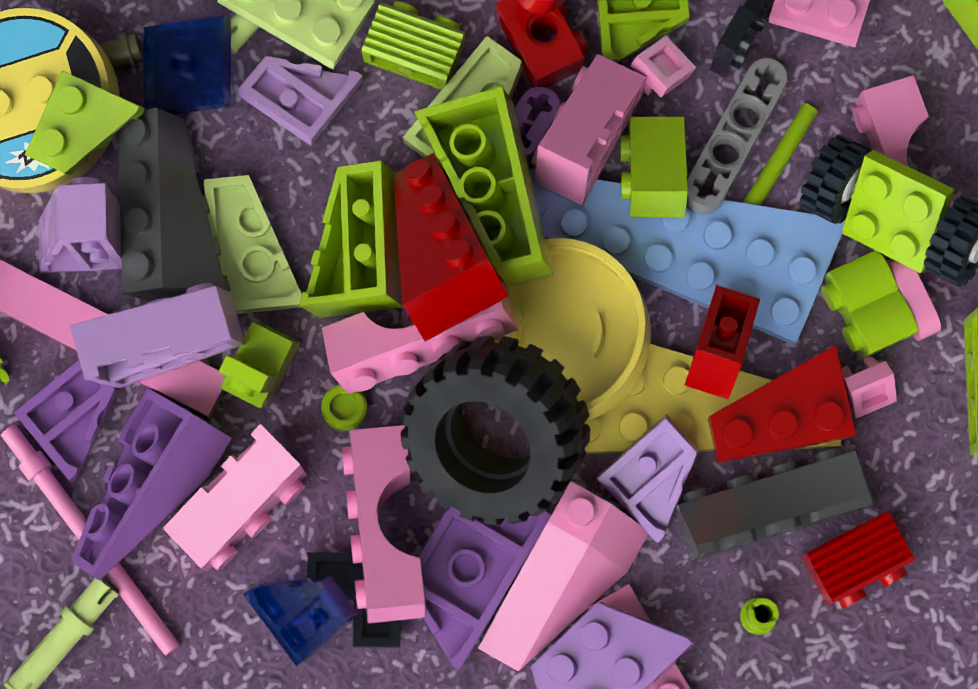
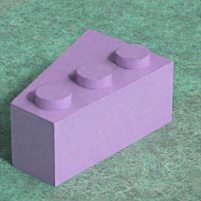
M80 177L72 179L71 185H57L38 221L39 274L122 269L120 204L106 183H100V180L97 178Z
M213 283L195 285L188 288L186 294L156 299L139 307L70 325L84 379L116 388H122L245 345L231 292L218 286H213Z

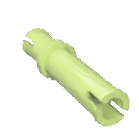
M93 578L94 580L71 607L65 605L60 611L61 619L14 674L3 683L6 689H38L83 635L89 636L93 632L94 627L92 624L109 604L119 596V593L109 583H104L102 578L100 580Z

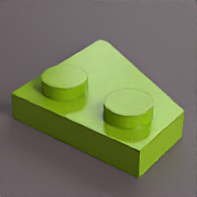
M597 0L601 56L618 63L685 25L689 21L688 0Z
M61 71L25 155L64 174L72 175L88 161V157L92 152L105 147L114 139L113 134L131 119H138L143 114L145 108L74 75Z

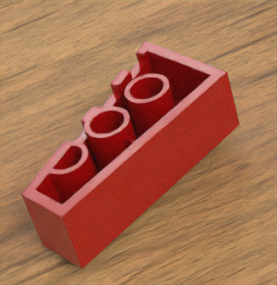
M434 153L420 160L413 161L406 168L393 174L402 305L425 342L509 297Z

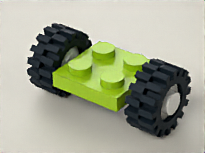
M837 134L835 138L831 137L828 140L827 146L823 145L819 150V158L815 157L811 163L813 165L811 172L807 171L805 176L807 183L802 186L801 193L803 195L800 197L802 208L836 225L837 223H842L846 217L842 234L919 273L926 270L957 287L965 286L968 280L975 276L976 269H978V201L962 195L950 207L955 189L843 135Z

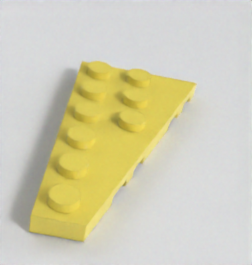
M650 344L644 369L629 393L613 408L584 423L588 424L591 429L590 442L585 448L586 454L623 453L666 414L698 447V451H714L708 417L772 380L739 371L730 398L727 400L684 386L693 356ZM841 440L797 449L837 448L841 446Z

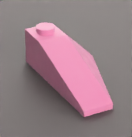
M570 481L478 649L519 672L628 572L648 533L639 523L617 507Z

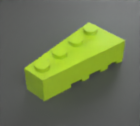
M502 86L414 111L431 142L433 150L442 163L459 200L470 217L471 223L491 262L502 279L511 286L553 274L514 103Z

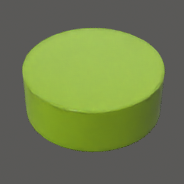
M337 385L329 389L324 395L321 411L330 427L338 431H350L358 428L364 422L368 412V405L361 391L348 394L341 385Z

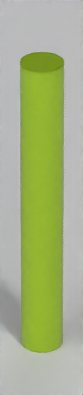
M807 103L802 104L742 203L762 206L817 116L818 110Z

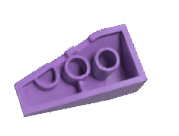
M147 388L123 427L118 442L125 446L117 466L108 467L103 478V481L108 483L102 504L96 505L91 509L71 561L97 580L104 577L209 477L213 468L222 460L225 449L232 438Z

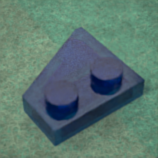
M331 576L258 584L243 594L295 666L310 658L358 615V612Z

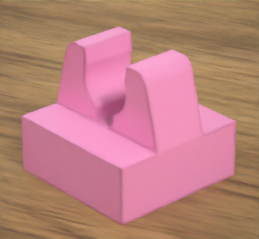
M664 36L637 55L630 65L637 73L646 77L643 92L650 96L655 91L660 98L688 79L697 68L667 36Z
M869 356L864 358L865 370L852 374L848 366L841 369L850 410L855 419L897 402L894 373L886 361L879 363Z

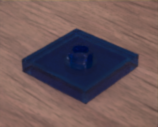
M225 16L144 27V110L160 108L171 114L231 107L230 19Z

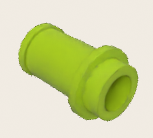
M766 598L750 599L742 606L740 611V621L743 628L755 635H763L770 632L779 618L777 605L772 600ZM759 607L766 612L767 619L765 623L756 620L754 608Z

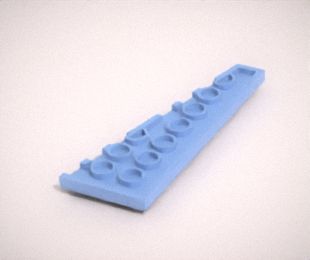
M529 169L545 239H575L597 246L613 256L632 277L707 309L716 285L760 298L752 328L793 345L799 339L841 238L845 223L843 221L836 225L815 214L724 200L719 209L710 214L696 213L686 204L685 218H630L629 200H621V183L597 179L582 206L534 183L535 169ZM698 196L699 198L704 199V200H705V198H706V197H703V196Z

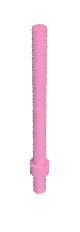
M16 424L10 426L2 432L1 437L21 462L19 469L29 482H36L79 540L87 519L50 471L52 464L43 452L35 451ZM118 562L105 576L165 656L169 655L180 646V643Z

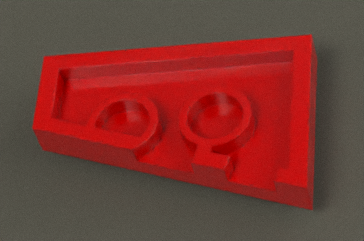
M836 345L710 415L708 423L717 464L855 437L856 432Z

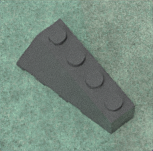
M160 108L144 110L138 119H131L118 130L122 294L150 302L156 299L172 298L186 294L188 288L203 283H213V286L231 291L227 275L222 274L218 256L221 255L218 240L212 236L206 213H209L210 210L206 197L201 194L197 176L200 172L186 120Z
M841 447L829 449L815 454L816 463L799 468L796 460L770 468L772 476L754 481L753 475L748 474L727 481L728 490L710 495L709 489L706 487L682 495L684 503L678 504L674 512L690 562L864 510L873 505L856 451L843 454Z

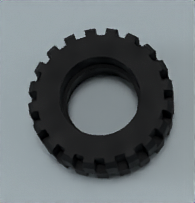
M492 336L477 337L473 343L463 341L455 345L448 353H444L414 386L408 396L409 402L403 407L401 422L405 426L400 432L401 444L403 449L410 450L405 459L411 472L417 471L421 476V479L418 481L427 494L432 491L440 498L437 503L445 509L449 510L453 507L461 511L460 517L475 521L477 517L484 518V524L501 525L505 518H507L509 524L525 522L530 515L539 516L548 510L552 502L557 501L581 466L586 456L585 448L590 442L591 429L588 424H584L589 418V412L586 402L584 400L578 401L577 399L581 390L574 378L567 380L561 373L565 367L555 358L550 362L541 356L543 350L530 343L527 348L518 346V339L503 336L498 343H495V339ZM471 401L486 402L508 412L523 428L528 438L530 456L511 459L495 455L484 449L471 436L465 425L462 403Z

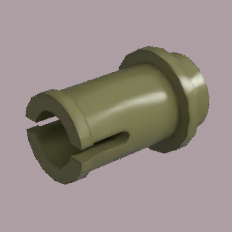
M126 32L121 33V38L100 44L113 68L129 63L132 67L137 66V61L144 59L142 46L136 33L128 35Z

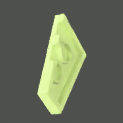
M486 36L428 107L501 86L511 99L523 69L522 61ZM417 119L402 137L404 143L423 158L434 153L439 161L427 134ZM439 161V163H440V165H441L443 171H444L445 174L447 175V173H446V171H445V169H444L442 163Z
M250 176L204 179L205 197L210 210L206 214L212 236L218 240L221 252L218 260L222 274L227 275L231 289L229 292H231L236 313L302 308L299 306L302 296L301 291Z

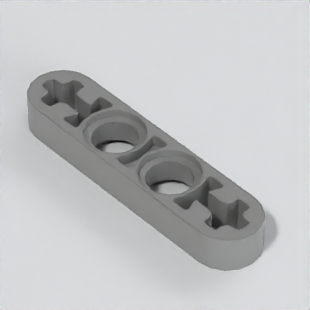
M770 58L759 59L749 67L687 180L688 194L686 204L694 212L710 214L718 210L723 204L778 104L788 78L784 66L777 60ZM766 73L773 76L772 84L767 86L760 100L754 96L760 78H763ZM740 108L752 109L758 116V122L752 127L740 126L736 123L733 113ZM721 144L730 145L737 151L738 159L731 164L720 163L713 155L714 148ZM711 171L717 175L712 188L713 195L709 194L704 200L697 196L698 188H702L705 185Z

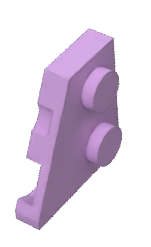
M265 56L238 90L239 97L312 146L360 86L363 76L355 71H349L348 75L322 71V66L309 63L292 64L286 59Z

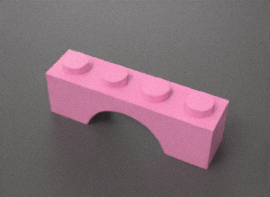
M914 75L863 90L856 101L857 107L853 108V118L859 133L866 132L871 150H875L908 166L907 148L909 140L921 129L929 117ZM951 201V202H950V205H949L950 207L953 206V202H954V201Z
M497 273L509 296L508 298L426 342L415 325L401 329L384 328L371 321L364 312L322 327L330 374L348 394L356 391L369 390L375 384L398 375L411 374L418 368L437 361L444 353H448L455 345L463 341L473 343L477 337L492 336L495 342L500 340L504 335L518 330L507 284Z
M404 425L350 430L351 446L342 447L344 475L353 474L355 490L346 491L348 518H358L359 535H350L353 564L362 563L364 580H355L357 609L367 608L368 623L425 618V599L420 558L405 554L391 545L383 535L378 523L379 515L387 500L397 491L410 485V468L405 459L409 453L408 449H403L400 432L405 427Z

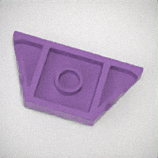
M453 507L444 513L418 558H420L425 599V618L423 619L455 669L461 670L551 517L550 513L545 511L539 516L530 515L525 522L509 524L507 518H505L501 525L484 524V518L477 517L475 521L460 517L461 511Z
M598 602L531 666L537 689H648L696 642L690 636L675 633L656 625L652 621L632 616L619 608Z

